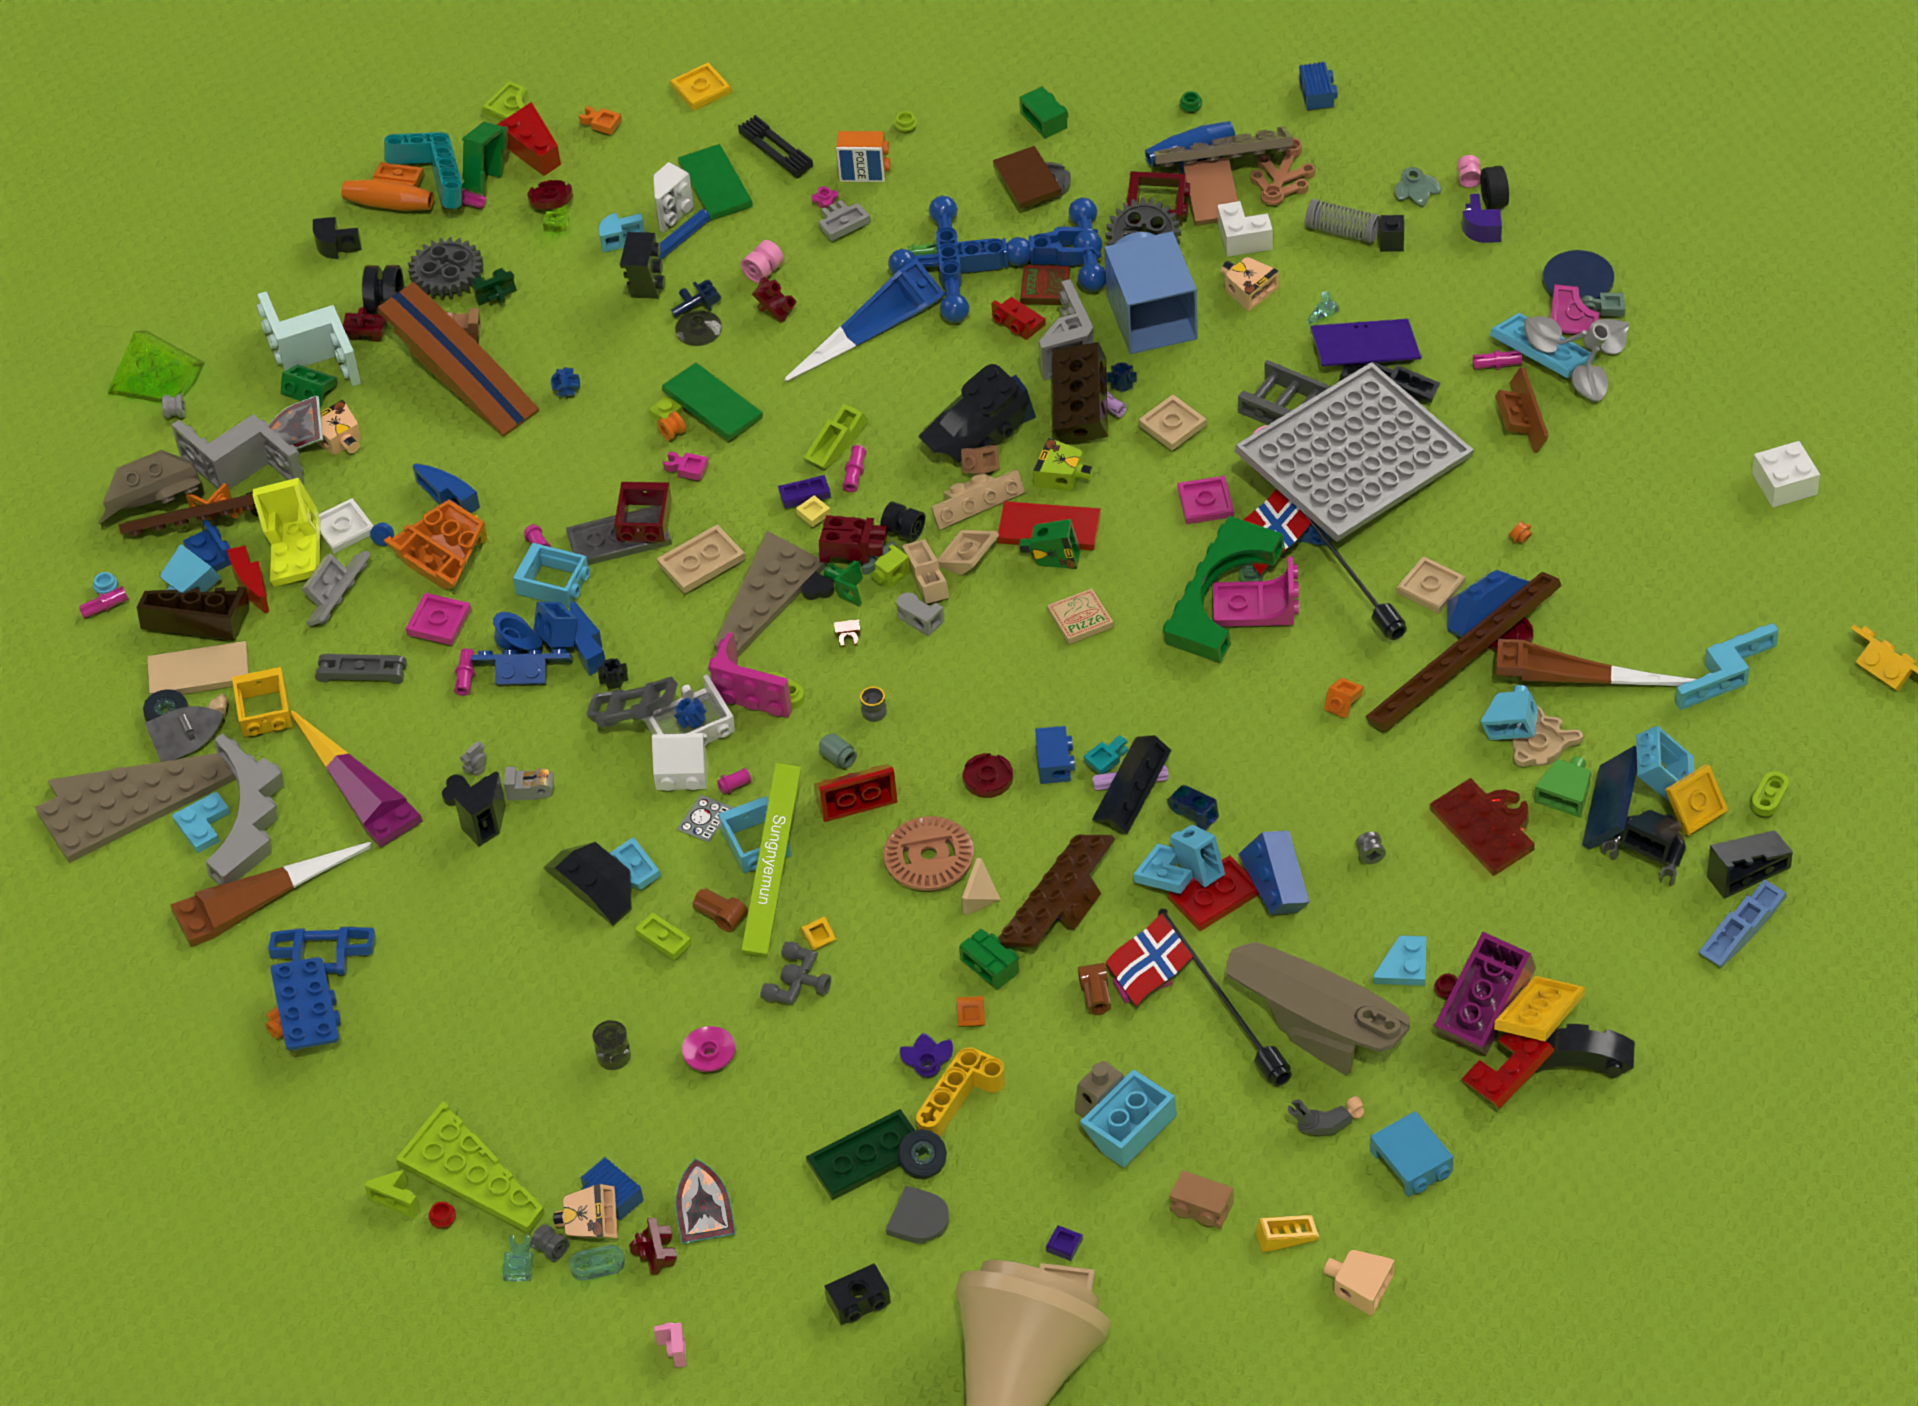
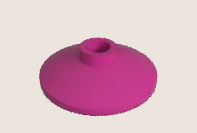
M716 1026L701 1027L691 1032L684 1040L682 1045L683 1058L690 1067L698 1071H716L725 1067L734 1057L735 1041L732 1035L723 1028Z

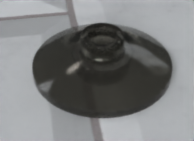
M704 310L692 311L683 315L675 326L678 339L691 346L709 344L716 340L722 331L719 317L712 312Z

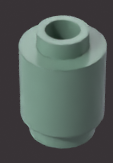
M835 733L824 736L819 743V753L837 767L848 768L857 757L854 747Z

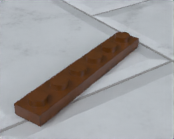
M252 493L131 520L118 525L121 534L129 532L130 536L143 534V529L151 527L152 531L167 528V523L174 522L175 526L188 524V519L197 517V521L212 518V513L219 512L220 516L234 513L235 508L242 507L243 511L255 509L256 505Z

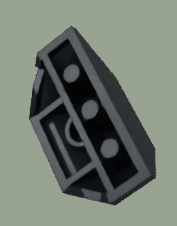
M596 842L562 850L544 866L545 871L612 926L632 909L630 869Z

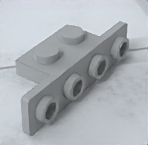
M368 551L354 555L346 568L332 554H328L323 558L301 589L318 606L306 622L309 626L321 625L329 619L331 615L329 612L341 602L343 592L354 584L356 574L366 567V560L370 556Z

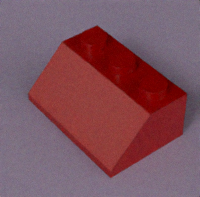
M888 764L823 780L814 784L816 801L824 822L898 803L894 769Z

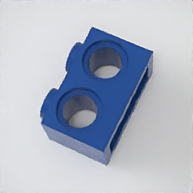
M537 602L533 630L553 649L574 647L577 618L561 602Z

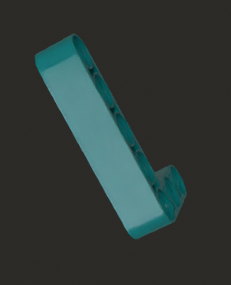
M443 132L391 134L384 138V160L387 163L431 162L442 206L454 209L462 205V181L448 134Z

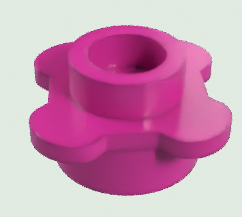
M821 186L818 188V192L812 195L811 199L817 203L818 207L828 208L829 205L835 203V198H838L839 194L836 190L832 191L826 186Z

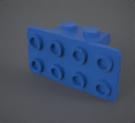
M315 957L272 965L270 968L286 1048L288 1050H297L336 1043L339 1040L337 1026H341L338 1010L333 1011V1006L336 1005L334 989L329 990L323 959Z

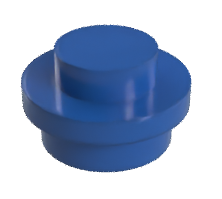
M378 523L370 531L371 539L378 545L388 546L384 539L389 536L391 538L394 537L393 528L387 523Z

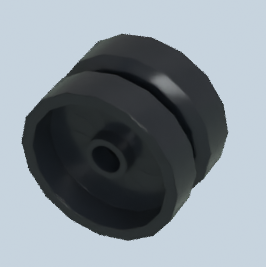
M366 265L362 277L363 307L366 308L367 314L380 315L378 313V306L404 289L403 273L400 265H386L383 271L379 265Z

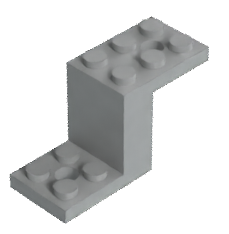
M254 414L210 443L204 438H199L191 426H186L180 420L172 424L180 457L193 462L197 472L217 490L223 483L227 484L230 490L267 464L273 467L285 479L290 480L299 477L302 484H305L302 475L304 470L299 463L298 457L300 454L296 447L286 443L280 433L272 431L266 421L258 419Z

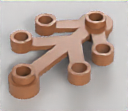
M1293 138L1294 146H1288V150L1284 151L1285 156L1279 170L1271 162L1270 156L1264 154L1257 158L1258 168L1266 170L1274 181L1273 184H1269L1264 178V172L1261 170L1251 172V183L1259 185L1262 189L1261 199L1265 204L1277 205L1284 200L1286 195L1294 192L1298 194L1308 192V181L1305 179H1298L1294 184L1282 187L1284 183L1300 177L1310 179L1315 176V166L1310 163H1306L1302 167L1289 172L1293 160L1302 153V142L1299 139Z

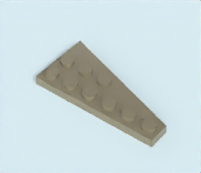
M1285 126L1277 127V132L1265 129L1255 133L1256 136L1252 137L1248 133L1214 139L1212 140V145L1202 142L1194 143L1187 150L1185 147L1179 146L1153 151L1154 160L1161 167H1169L1178 161H1183L1184 164L1196 163L1197 159L1200 158L1213 161L1220 159L1222 155H1229L1230 158L1243 156L1242 153L1252 152V154L1256 155L1265 153L1266 149L1285 151L1288 150V146H1294L1293 136Z

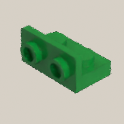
M297 364L282 372L280 393L300 401L319 396V406H322L324 393L337 386V377Z

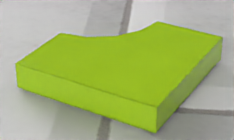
M508 81L482 106V112L503 121L525 106L523 102L528 95L527 89Z

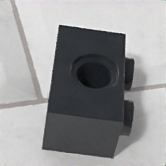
M875 1263L824 1285L826 1300L840 1325L855 1322L861 1316L872 1311H879L891 1303L889 1287Z

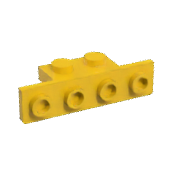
M1853 624L1851 629L1869 643L1856 660L1860 667L1897 692L1911 673L1918 676V667L1914 665L1916 661L1906 653L1900 656L1894 652L1896 647L1885 639L1882 642L1874 638L1876 634L1869 628L1863 626L1860 629Z

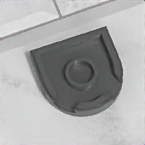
M905 1186L887 1225L886 1235L913 1243H926L927 1240L937 1236L940 1237L945 1233L949 1225L948 1207L943 1199L933 1193Z

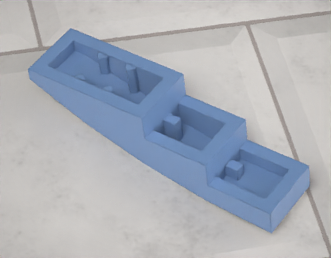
M1764 879L1751 897L1747 895L1734 913L1729 912L1701 948L1699 954L1718 967H1723L1773 915L1787 897L1786 892Z

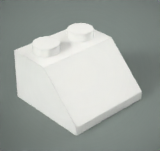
M703 733L652 735L653 775L656 790L707 789L708 761Z

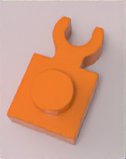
M585 107V115H579L581 124H591L593 130L612 135L622 121L621 114L603 108L596 112L592 107Z

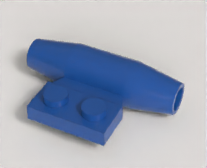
M1230 121L1202 125L1170 136L1146 149L1145 157L1150 167L1161 166L1156 164L1153 151L1183 146L1187 150L1190 149L1191 145L1199 142L1212 145V140L1234 136L1235 131ZM1206 158L1197 159V161L1206 160ZM1183 161L1174 162V164L1179 163V173L1184 174Z

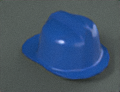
M510 612L497 613L493 618L495 626L494 640L502 649L516 650L519 653L522 649L535 650L541 647L542 639L530 628L523 618Z

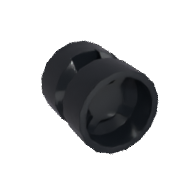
M891 501L883 511L880 526H887V533L898 534L903 539L915 542L923 531L925 514L913 508L907 509L905 505Z

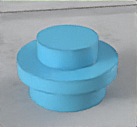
M109 572L99 573L94 578L93 588L98 594L102 593L103 595L117 589V579Z

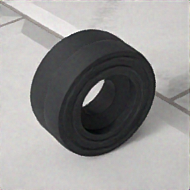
M1503 166L1483 168L1480 175V185L1485 206L1488 209L1508 206L1509 184Z

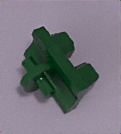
M500 268L492 273L493 278L485 280L484 277L479 276L473 279V289L478 306L496 299L500 305L505 304L504 296L517 291L512 271L506 272L503 268Z

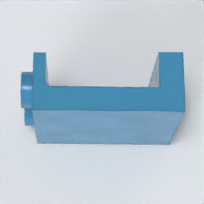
M1416 1111L1370 1136V1152L1376 1159L1381 1156L1404 1183V1193L1408 1197L1415 1193L1423 1192L1429 1185L1438 1180L1446 1179L1453 1172L1452 1154Z

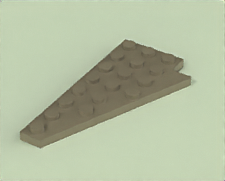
M217 753L126 768L117 767L113 770L49 780V786L56 797L35 807V810L68 863H71L236 780L229 766Z

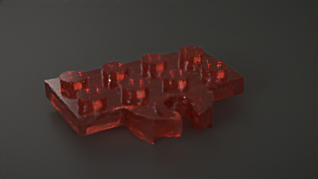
M1469 778L1429 804L1430 811L1493 876L1535 850V843L1522 831L1529 822L1527 802H1521L1520 806L1516 809L1507 807V805L1517 803L1520 800V794L1517 792L1503 789L1486 794L1472 778Z

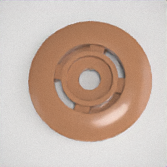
M926 816L909 820L897 827L888 837L883 855L887 871L898 883L914 890L932 891L951 886L965 876L973 862L974 848L968 832L958 823L942 817ZM946 843H949L953 848L954 856H950ZM925 849H933L937 854L932 859H925L921 856V853ZM905 850H908L910 864H906L904 861Z

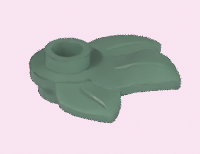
M1416 167L1406 168L1402 172L1401 181L1395 187V195L1398 201L1410 197L1411 200L1421 207L1426 205L1429 194L1441 193L1438 181L1432 176L1424 175Z

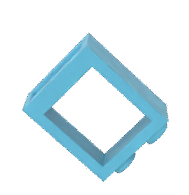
M532 543L513 577L516 594L546 602H561L564 606L570 607V603L579 597L582 584L588 580L590 567H588L587 557L584 555ZM542 565L573 573L565 588L535 581L534 579Z
M1657 725L1636 735L1637 776L1670 803L1665 789L1694 771V756ZM1661 762L1667 766V769L1661 765Z
M766 796L718 814L721 831L743 874L756 870L760 848L743 853L734 833L765 822L769 802ZM789 840L787 845L786 857L791 856Z

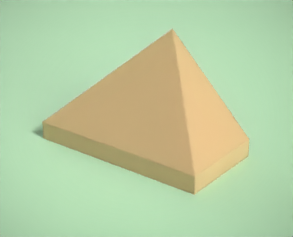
M976 858L962 896L963 914L967 915L1001 900L981 858Z

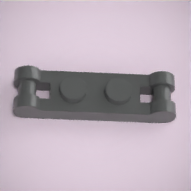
M322 654L318 659L319 668L316 670L315 679L319 682H328L330 679L382 680L400 684L403 682L404 673L402 670L405 669L407 660L399 655Z

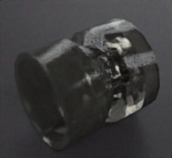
M613 1020L604 1021L597 1025L593 1030L592 1037L598 1063L607 1070H616L627 1065L631 1057V1051L624 1025Z

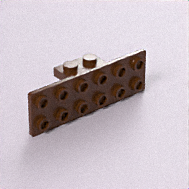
M1079 834L1074 836L1063 853L1057 857L1054 865L1044 874L1038 886L1029 894L1022 907L1016 911L1010 923L1003 928L1002 933L998 937L1001 945L1035 947L1058 916L1067 929L1075 930L1101 895L1100 890L1089 874L1115 841L1113 835Z

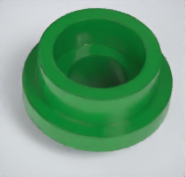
M1186 92L1180 99V107L1187 112L1197 111L1202 107V99L1196 92Z

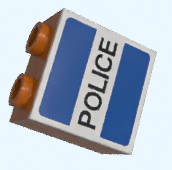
M838 131L836 152L840 182H885L886 171H890L891 161L890 157H886L889 154V141H885L884 131Z

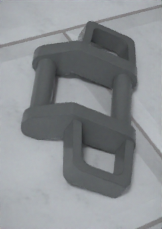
M668 677L631 690L623 691L619 689L594 694L587 715L600 728L609 727L624 720H640L650 717L654 711L671 704L678 683L673 677ZM665 690V693L659 697L660 691ZM641 698L639 704L631 706V709L623 710L626 701ZM609 702L606 711L598 712L601 704Z

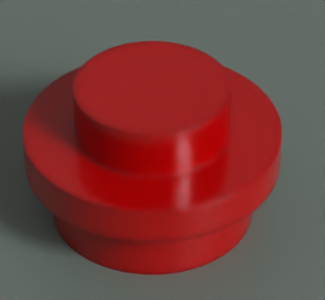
M447 1202L435 1203L429 1211V1221L436 1228L450 1226L456 1219L454 1207Z

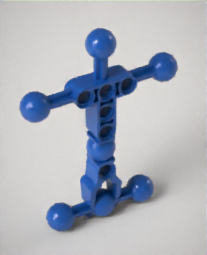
M941 195L933 199L929 206V214L932 220L938 223V231L936 232L937 254L915 256L913 252L901 248L894 251L888 261V267L893 275L916 258L923 267L939 266L941 285L946 290V297L941 302L940 312L945 320L952 323L963 321L968 316L970 308L966 298L960 295V287L962 285L961 273L997 270L1002 267L1007 268L1008 263L1022 266L1030 260L1031 265H1034V263L1038 265L1057 264L1058 266L1084 264L1078 274V282L1081 288L1089 292H1096L1101 290L1106 284V271L1103 266L1097 263V259L1102 256L1100 253L1102 240L1098 230L1092 229V223L1096 220L1098 210L1092 200L1083 197L1074 200L1070 204L1068 212L1071 221L1078 225V227H1057L1052 232L1036 234L1033 237L1028 236L1029 241L1025 238L1015 237L1006 243L1005 238H1002V240L992 238L958 242L957 232L952 228V221L956 218L958 207L954 199Z

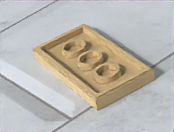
M246 641L148 656L150 695L165 689L187 694L232 687V677L249 673Z

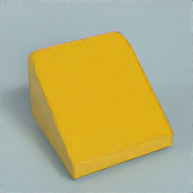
M825 916L799 929L812 951L836 940Z

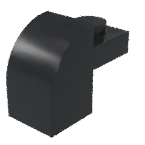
M336 217L313 219V234L318 252L324 257L339 259V252L362 250L358 228L338 229Z

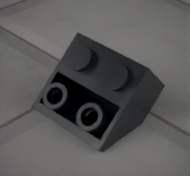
M495 771L454 797L461 829L478 847L499 835L506 803L499 773Z

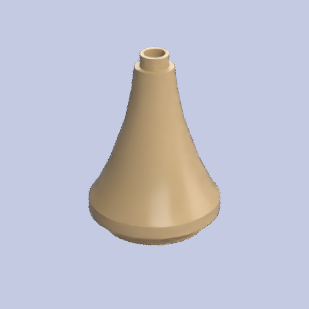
M987 1260L982 1263L980 1271L961 1273L955 1289V1295L960 1310L965 1347V1406H1046L1076 1368L1107 1340L1111 1321L1104 1313L1098 1310L1100 1303L1098 1296L1084 1286L1063 1276L1017 1262Z

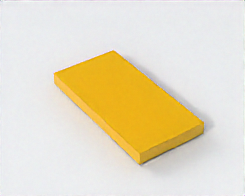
M1534 976L1495 1020L1494 1029L1546 1041L1584 997L1585 987Z

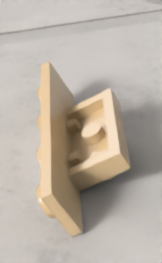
M1018 470L1009 472L996 479L987 474H977L971 478V481L952 485L950 490L943 492L945 501L931 506L937 528L939 530L1025 493Z

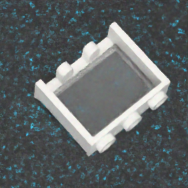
M706 674L703 676L704 689L693 693L690 685H684L681 688L682 698L654 711L652 716L642 720L646 723L652 735L703 733L704 742L707 745L712 741L727 737L735 732L734 717L710 677ZM685 698H690L692 701L698 698L707 710L704 714L705 721L695 729L689 726L683 729L674 717V714L677 713L675 710L677 704Z

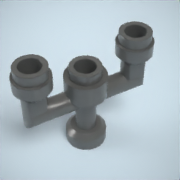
M786 941L782 947L781 955L788 960L794 961L799 959L803 962L801 966L790 964L783 967L780 978L785 984L790 985L788 991L780 989L776 984L764 983L760 997L771 1003L779 1001L793 1006L802 984L815 987L818 994L825 996L831 985V976L827 974H822L819 977L809 975L808 973L818 952L802 948L796 942Z

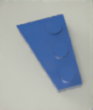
M1289 831L1262 832L1238 853L1270 915L1298 913L1309 903Z

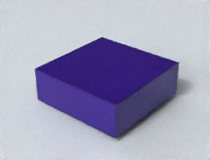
M1057 1225L1046 1245V1252L1072 1261L1083 1241V1234Z

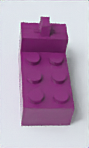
M1482 932L1434 1025L1437 1033L1486 1056L1499 1030L1494 1029L1495 1020L1516 998L1519 991L1523 990L1529 983L1536 970L1531 953Z

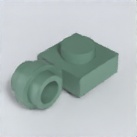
M1600 293L1599 299H1594L1592 296L1581 298L1583 304L1590 310L1596 311L1600 309L1601 316H1625L1624 293Z

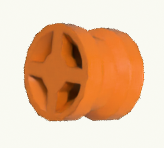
M675 411L669 413L666 419L661 418L657 420L660 433L668 441L674 439L676 434L686 432L683 419Z

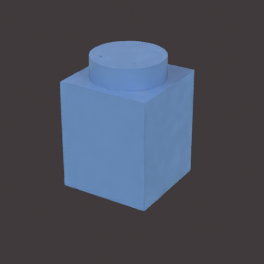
M1173 231L1158 235L1148 232L1131 233L1119 239L1115 244L1104 247L1107 298L1129 354L1198 339L1197 289Z

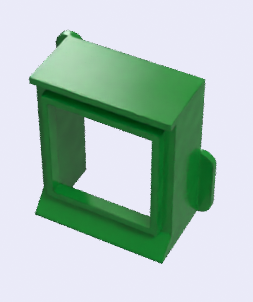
M482 122L462 138V141H464L462 174L464 183H462V188L478 192L479 194H483L485 191V174L499 178L502 177L503 150H506L508 141L507 127Z

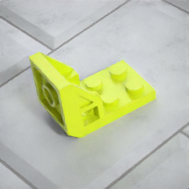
M299 477L253 489V499L261 526L271 544V584L273 587L310 578L320 564L321 521L317 507Z

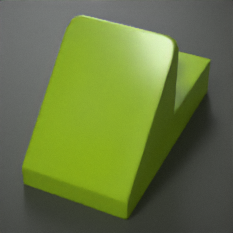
M404 1170L368 1180L364 1184L368 1200L414 1219L420 1212L417 1196L412 1191L406 1189L408 1182Z

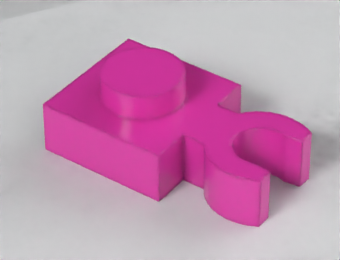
M668 452L667 454L668 461L671 462H663L665 471L674 472L677 470L678 476L701 481L709 465L708 457L685 453L684 457H679L675 452Z

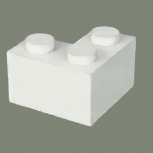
M1240 201L1217 205L1218 227L1227 257L1273 249V229L1268 213L1245 217Z

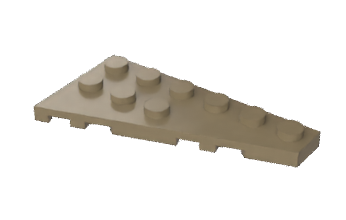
M767 531L714 643L715 651L718 652L719 642L721 639H725L727 633L730 632L734 633L737 657H739L802 592L803 583L815 571L820 574L825 569V562H819L818 557Z

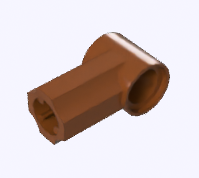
M707 888L700 889L693 901V908L714 919L715 923L726 932L733 931L748 913L747 907L740 900L734 897L727 900Z
M1105 963L1079 966L1081 990L1085 992L1089 1013L1095 1015L1105 1014L1111 1009Z

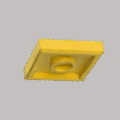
M709 62L670 80L671 87L693 111L732 93L731 86Z
M1705 764L1665 789L1677 820L1682 825L1681 830L1684 835H1691L1729 811L1710 765Z

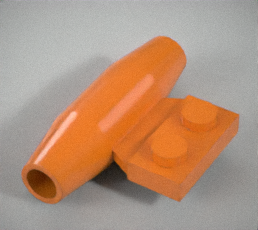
M380 162L373 175V179L344 181L341 190L343 199L368 207L399 211L431 210L434 202L433 192L418 188L424 176L423 168Z

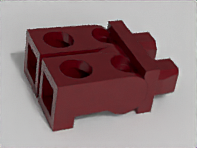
M826 515L819 539V562H829L831 557H839L850 561L861 559V563H868L870 556H883L884 543L887 540V526L874 525V518L867 517L865 520L862 518Z

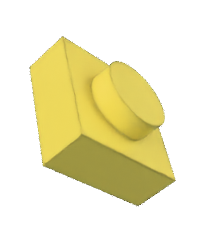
M815 495L796 508L797 515L811 527L824 520L826 515H831L830 508Z

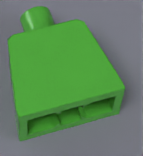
M1580 756L1572 757L1570 763L1556 760L1536 785L1535 803L1581 818L1591 778V771L1585 768L1586 761Z

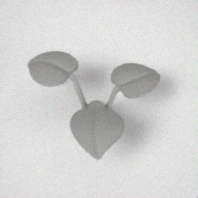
M1544 316L1527 317L1524 321L1526 336L1529 342L1541 352L1553 353L1557 349V344L1563 345L1576 339L1584 338V345L1592 349L1586 366L1579 365L1573 370L1571 376L1572 383L1575 389L1586 398L1594 402L1601 401L1607 392L1608 378L1601 367H1591V363L1599 348L1604 353L1611 355L1618 354L1623 350L1626 344L1629 323L1614 319H1600L1590 325L1588 332L1583 330L1577 335L1560 340L1562 331L1556 321Z

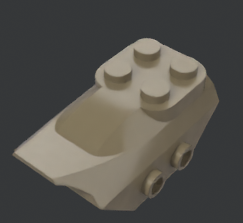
M159 450L118 467L104 498L105 512L99 520V524L122 508L139 507L159 500L164 504L176 499V493L184 491V494H188L197 490V485L201 483L194 463L164 450Z

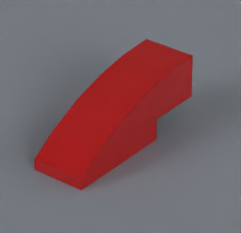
M246 545L227 549L238 586H246L248 599L262 612L269 613L264 579L259 561L250 562Z

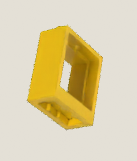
M281 667L232 677L238 719L243 737L256 736L293 727L286 684ZM280 692L282 710L246 717L245 698Z

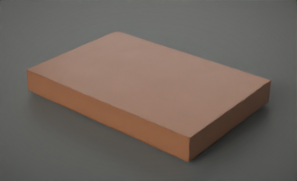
M1222 157L1213 161L1202 160L1191 164L1183 163L1186 182L1190 183L1189 198L1195 226L1218 222L1217 205L1238 202L1229 157Z

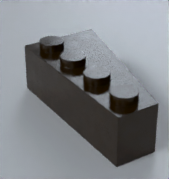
M246 586L237 587V591H225V587L215 588L214 592H200V588L190 589V591L185 593H178L177 589L144 591L136 607L141 629L232 641L235 640L250 609Z

